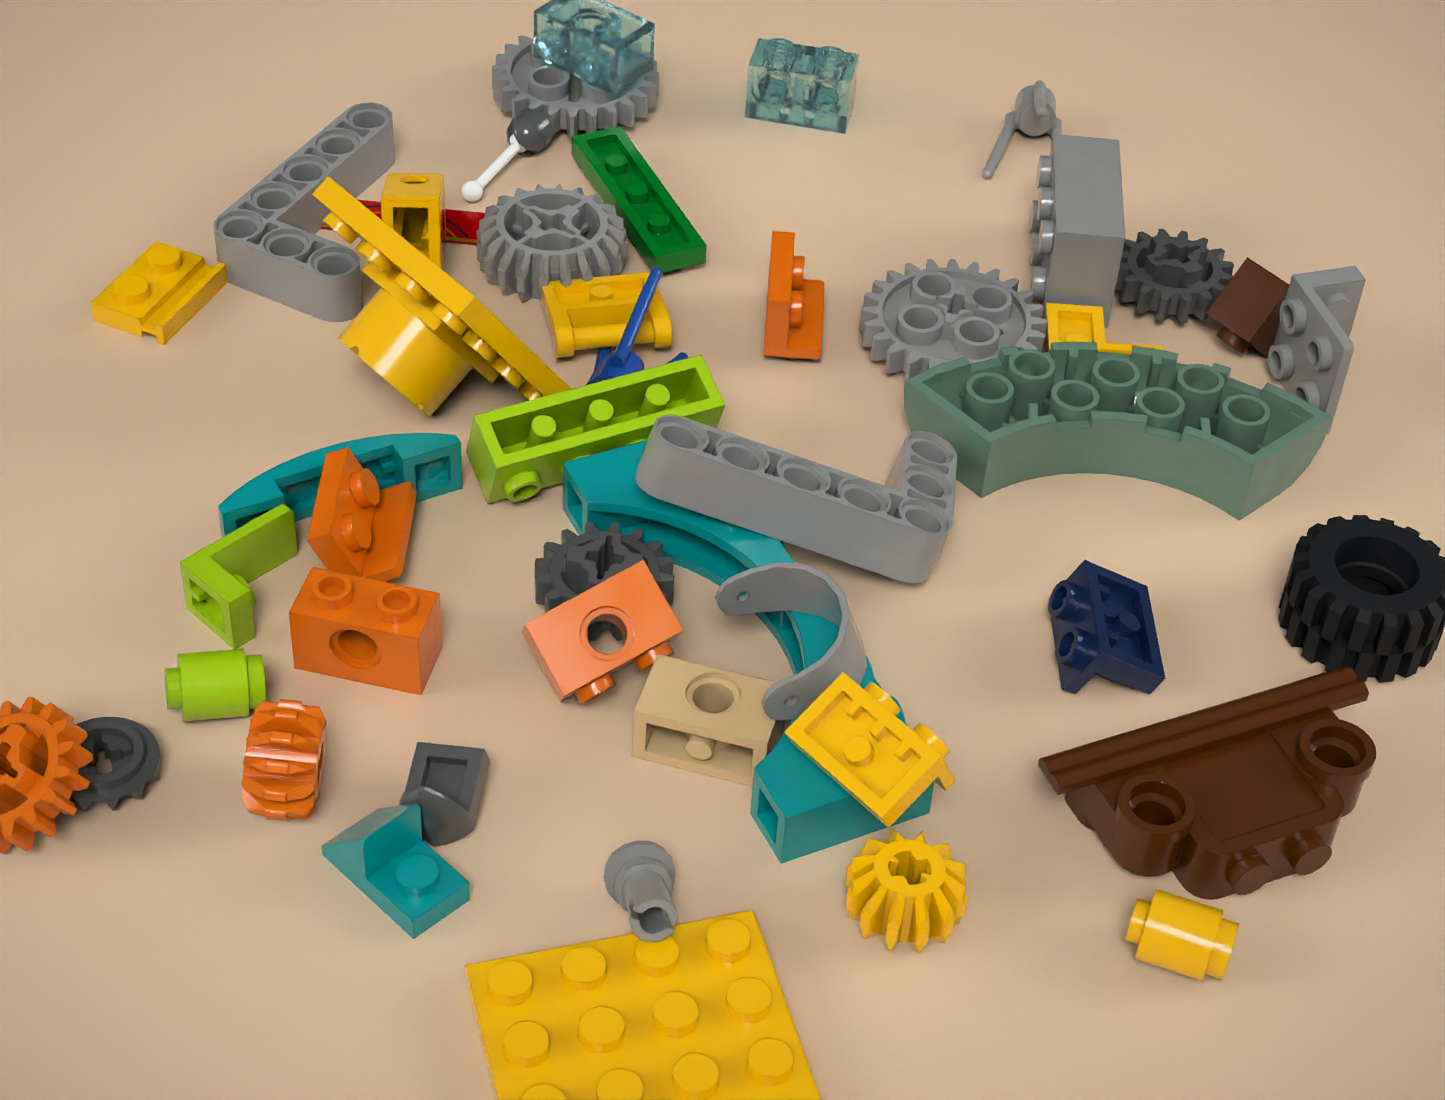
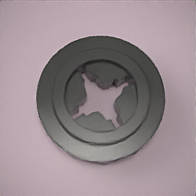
M99 717L76 724L88 734L80 746L93 754V761L78 770L79 775L90 781L88 788L73 791L69 798L75 799L83 811L95 802H105L114 811L119 798L129 796L141 799L145 783L158 780V764L161 758L159 745L155 736L146 727L133 720L120 717ZM104 751L105 758L109 759L112 764V771L102 775L98 774L96 761H99L97 753Z

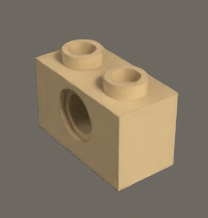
M657 654L633 711L632 757L753 787L754 767L773 750L784 733L785 720L771 719L765 713L762 704L764 694L777 682Z

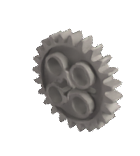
M577 25L574 31L566 33L561 26H556L555 34L551 35L541 29H537L536 39L520 35L518 36V45L506 44L505 54L496 55V65H492L494 101H500L501 112L512 111V119L523 109L537 110L550 122L553 128V135L560 129L567 130L569 138H572V136L577 135L578 130H585L587 133L597 131L598 128L609 129L617 127V123L633 127L634 116L646 118L648 107H655L656 96H658L659 89L657 61L649 60L650 51L648 49L637 50L636 40L621 43V33L618 32L605 37L602 36V28L598 27L589 34L584 33L581 25ZM580 59L579 101L573 103L570 102L572 61Z
M927 259L926 269L920 270L915 265L906 263L904 275L889 270L887 271L886 282L879 280L873 282L872 293H865L859 331L863 332L862 346L872 347L870 359L872 361L886 360L885 373L887 374L896 373L901 370L905 371V382L906 379L932 367L964 356L971 363L998 358L1000 348L1017 346L1019 351L1032 349L1043 352L1047 319L1042 318L1043 305L1032 304L1033 291L1017 292L1019 280L1016 278L1001 282L999 280V269H993L987 274L979 273V264L977 262L970 264L967 269H960L955 259L948 261L947 268H939L936 262L932 259Z

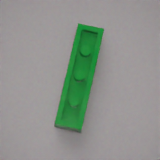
M621 126L572 136L573 157L599 195H601L603 201L615 205L616 215L623 218L626 234L651 270L654 267H658L662 270V273L675 272L682 268L706 263L705 242Z

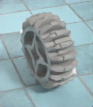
M540 184L533 191L517 188L514 197L499 196L497 205L486 207L485 217L479 220V229L476 232L477 259L480 262V270L487 274L488 283L500 285L503 295L518 293L521 302H526L531 298L541 301L542 286H548L550 281L560 280L564 287H568L571 285V279L581 278L583 281L588 282L593 280V277L619 275V272L624 268V260L627 258L626 229L623 218L616 215L615 205L603 204L601 195L598 194L585 196L580 187L573 191L563 190L561 184L555 189H544Z

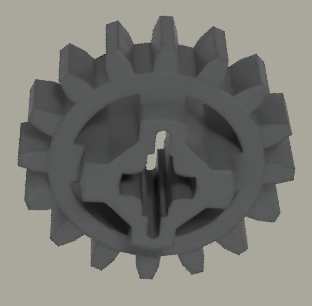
M1158 229V234L1154 237L1141 231L1137 234L1136 242L1125 239L1115 289L1121 290L1119 300L1122 303L1136 301L1137 313L1142 314L1149 310L1156 311V317L1159 321H1164L1168 314L1176 315L1180 323H1187L1188 315L1194 314L1201 320H1207L1209 315L1206 312L1233 277L1234 264L1230 261H1223L1225 251L1222 248L1207 249L1208 239L1204 237L1191 241L1188 240V233L1186 231H1181L1177 237H1170L1165 229Z
M589 522L585 525V534L578 536L569 529H565L561 534V545L548 541L544 544V558H536L535 601L536 604L545 605L546 613L644 559L668 603H673L674 561L672 557L662 556L663 543L659 540L644 544V530L640 528L635 529L629 535L620 533L619 523L612 522L607 531L598 532L597 527L592 522ZM597 621L587 628L588 637L591 641H596L601 631H611L612 636L617 641L623 640L621 631L611 622Z

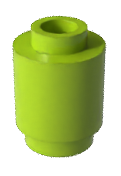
M244 649L177 654V667L164 668L167 709L180 708L182 722L249 716V709H256L262 701H266L265 674L261 654L245 655Z

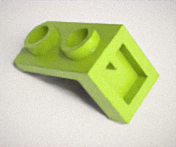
M280 504L180 561L186 609L233 649H237L255 638L252 610L255 606V597L249 583L290 560L297 554L293 510L285 504Z

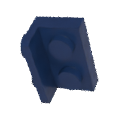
M1084 560L1066 580L1060 581L1055 586L1049 598L1048 612L1051 616L1055 642V658L1058 662L1062 690L1076 694L1095 673L1105 676L1112 682L1125 684L1147 694H1151L1166 679L1148 587L1146 585Z

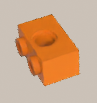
M643 559L524 624L522 634L559 701L562 702L576 695L580 704H584L616 686L611 674L634 662L639 672H642L653 666L657 654L666 656L674 654L675 652L669 642L675 640L683 629ZM597 621L613 623L622 633V648L613 654H602L595 651L587 640V628Z
M312 567L289 610L295 669L422 695L442 650L440 593Z

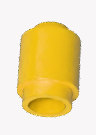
M1156 889L1152 903L1137 898L1125 941L1138 944L1135 955L1136 960L1203 981L1205 974L1223 980L1239 923L1222 918L1223 910Z

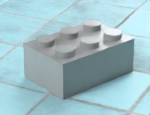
M1053 134L1050 156L1040 155L1037 170V188H1040L1039 200H1033L1031 205L1029 233H1033L1030 249V265L1034 267L1030 291L1032 290L1034 293L1033 299L1040 300V304L1044 307L1042 318L1044 317L1046 303L1102 306L1104 326L1108 328L1125 242L1119 140Z

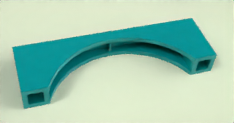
M647 440L563 462V510L578 535L585 534V525L589 522H592L597 527L598 532L607 531L612 522L619 523L620 533L629 535L635 529L640 528L644 530V544L659 540L663 543L662 556L672 557L673 564L697 573L719 586L731 576L750 568L776 562L795 563L784 548L783 541L668 503L643 491L635 481V472ZM741 592L737 596L741 597L745 595L747 592ZM795 611L754 613L778 641L788 659L793 675L822 659L836 641L840 629L839 626L819 616ZM866 656L867 670L860 687L864 689L870 682H873L881 688L874 678L871 664ZM890 696L901 710L896 717L906 724L899 702L893 696ZM793 719V720L791 721L789 727L791 726V724H792L796 719ZM786 734L782 736L773 750L754 767L750 815L781 864L887 828L796 748ZM934 781L891 826L929 814Z

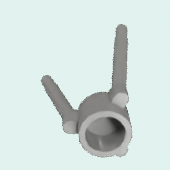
M1036 81L1034 85H1029L1018 93L1015 101V111L1005 115V125L982 172V176L985 179L992 177L1015 130L1019 129L1029 136H1040L1047 132L1051 135V139L1053 134L1062 135V122L1056 117L1055 95L1049 88L1045 87L1043 81Z

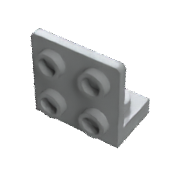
M1356 266L1293 274L1286 300L1280 306V323L1275 342L1268 352L1270 372L1275 379L1280 381L1284 389L1332 417L1326 434L1330 433L1354 351V345L1349 336L1366 279Z

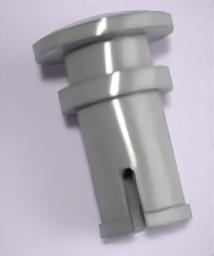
M637 840L622 845L611 854L605 863L603 878L609 895L625 911L629 912V921L633 933L646 942H657L666 939L673 933L675 928L672 926L671 921L678 923V914L670 899L676 872L672 857L662 846L652 841Z

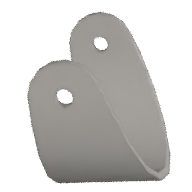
M776 562L750 568L731 576L718 588L715 598L719 609L724 614L737 616L760 612L795 611L819 616L840 627L836 641L822 659L801 672L778 681L764 694L762 700L763 708L771 719L778 721L797 719L842 672L860 686L867 670L864 645L845 593L830 575L807 564ZM741 592H747L745 595L741 597L737 596ZM795 696L792 700L785 701L788 697Z

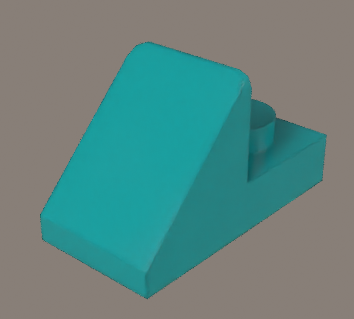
M415 802L377 809L321 846L322 855L413 939L470 900L469 881L422 840L421 807Z

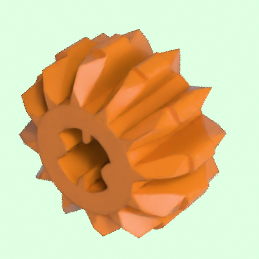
M280 699V702L262 701L254 710L253 717L250 719L249 734L246 738L241 782L243 787L242 801L250 813L267 816V819L289 821L290 818L308 819L314 812L316 802L319 799L327 740V721L320 707L303 705L302 701Z

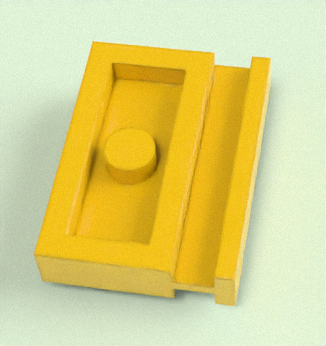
M155 241L91 301L93 321L139 337L150 333L156 336L157 343L165 345L228 283L226 264L218 262L213 267L205 264L203 256Z

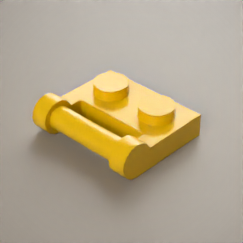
M650 272L593 277V280L588 282L583 281L581 278L571 279V285L568 287H564L560 280L550 281L548 286H542L541 304L552 336L555 357H572L575 350L618 346ZM658 285L633 345L651 343L653 349L671 347L672 345L671 321Z

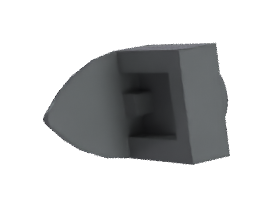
M417 742L405 792L399 800V805L415 802L421 807L422 840L434 847L446 845L466 837L474 829L490 765V759L485 749Z

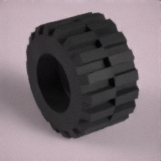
M1353 515L1350 520L1341 516L1328 519L1326 525L1317 523L1310 527L1307 536H1301L1296 544L1278 607L1280 608L1278 616L1280 627L1287 629L1285 637L1292 647H1301L1303 649L1301 656L1309 662H1319L1325 665L1324 671L1328 672L1344 666H1350L1355 671L1357 679L1363 682L1367 681V677L1376 678L1380 683L1394 681L1396 674L1407 678L1416 674L1419 666L1426 667L1437 650L1445 627V557L1439 556L1441 549L1432 540L1421 539L1419 537L1420 532L1409 526L1402 528L1394 525L1395 521L1385 518H1381L1380 521L1372 520L1367 515Z

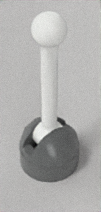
M526 108L521 110L511 120L506 131L509 143L508 148L475 181H468L463 185L461 192L466 201L477 202L483 195V188L517 153L519 155L531 156L542 151L551 142L553 128L543 114L537 110Z

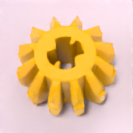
M894 828L886 838L885 843L867 838L865 846L861 849L860 856L853 857L852 864L847 868L845 885L848 889L845 905L848 910V917L860 920L859 927L861 928L863 939L878 935L884 936L889 952L899 942H908L919 954L924 946L927 945L928 939L945 944L948 936L953 932V926L959 924L960 918L965 915L968 896L965 894L967 882L965 864L952 860L949 843L935 846L928 845L923 830L914 840L904 839Z

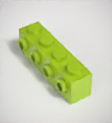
M701 354L474 415L466 454L488 504L507 498L509 501L517 502L534 496L542 488L563 483V462L648 440L654 422L661 416L677 415L717 428L725 408V403Z

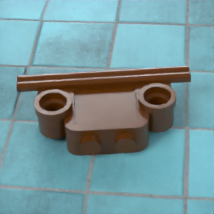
M1344 666L1039 758L1038 766L1057 795L1066 793L1064 800L1078 821L1088 829L1097 832L1114 859L1124 869L1147 877L1160 876L1172 871L1186 891L1202 899H1220L1235 893L1247 895L1258 890L1265 883L1296 873L1298 875L1313 873L1330 859L1332 855L1331 846L1340 819L1355 808L1363 783L1369 777L1376 759V747L1370 736L1360 727L1338 719L1333 711L1367 701L1369 691L1366 684L1362 680L1357 679L1355 671L1350 666Z

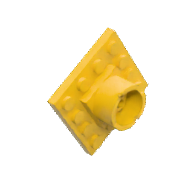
M329 176L313 192L312 195L331 211L323 220L349 244H352L358 237L361 239L354 249L369 262L362 271L381 287L338 336V339L355 354H358V357L427 416L431 417L472 368L491 383L500 376L507 383H511L519 389L518 391L528 400L571 389L474 295Z

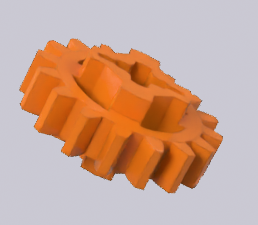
M27 697L21 709L10 701L3 702L0 709V854H7L12 844L24 851L31 850L34 843V833L37 831H41L52 838L57 834L54 818L60 812L73 816L77 808L69 800L72 792L87 789L90 781L78 774L79 768L93 761V754L80 746L87 738V732L73 723V717L49 702L45 706L33 697Z

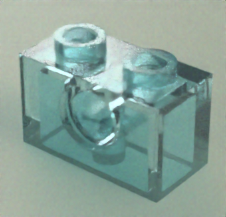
M551 0L534 11V57L612 94H616L653 69L655 23L605 0Z

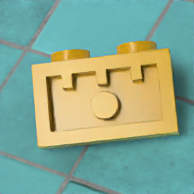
M844 672L784 732L796 748L887 828L906 811L933 781L945 791L956 781L944 760L950 751L936 734L922 723H918L911 730L896 717L901 710L886 692L873 682H870L863 689Z

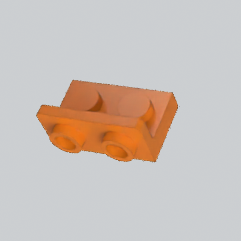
M772 231L763 356L783 357L791 360L820 359L825 284L821 280L803 279L805 256L794 255L795 232Z
M349 447L326 453L307 542L330 571L384 582L398 578L403 573L417 491L409 481L379 490L374 474L368 468L361 466Z

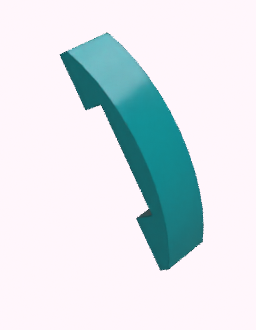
M402 433L346 441L305 453L263 472L229 495L218 506L221 536L228 535L280 504H285L293 510L295 522L312 517L326 453L349 447L363 468H368L374 474L379 490L404 482H411L417 491L415 503L462 489L461 441L456 435Z

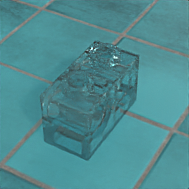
M758 38L748 64L745 118L845 134L854 108L859 54L844 52L842 49L834 46L819 48L794 44L783 38L769 40ZM771 75L779 76V77L782 78L783 80L776 79V78L772 77ZM821 83L829 84V85L833 86L834 88L826 87V86L822 85Z

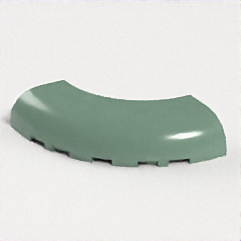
M1053 342L1050 346V352L1032 349L1019 351L1017 346L1000 348L998 358L971 363L964 356L932 367L906 379L904 382V410L911 431L934 433L948 441L957 453L956 480L980 498L1018 482L1039 477L1077 473L1111 474L1156 482L1181 490L1220 508L1235 519L1241 520L1280 495L1299 478L1322 446L1332 419L1331 416L1303 399L1268 382L1261 390L1230 378L1231 368L1216 363L1212 367L1203 364L1185 365L1177 363L1179 353L1140 346H1132L1131 355L1097 352L1096 342Z

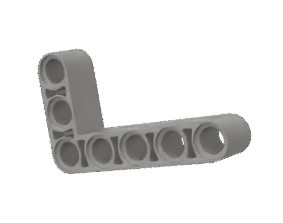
M372 102L360 103L348 108L217 217L214 221L217 262L226 264L228 283L328 322L348 321L359 314L363 307L360 257L354 250L315 235L326 224L323 220L331 211L312 194L329 176L354 198H357L394 164L392 112L388 107Z
M664 415L657 418L652 426L635 472V481L643 491L657 499L901 582L915 584L927 580L953 525L957 453L948 441L934 433L926 431L910 432L902 444L885 485H881L686 417Z

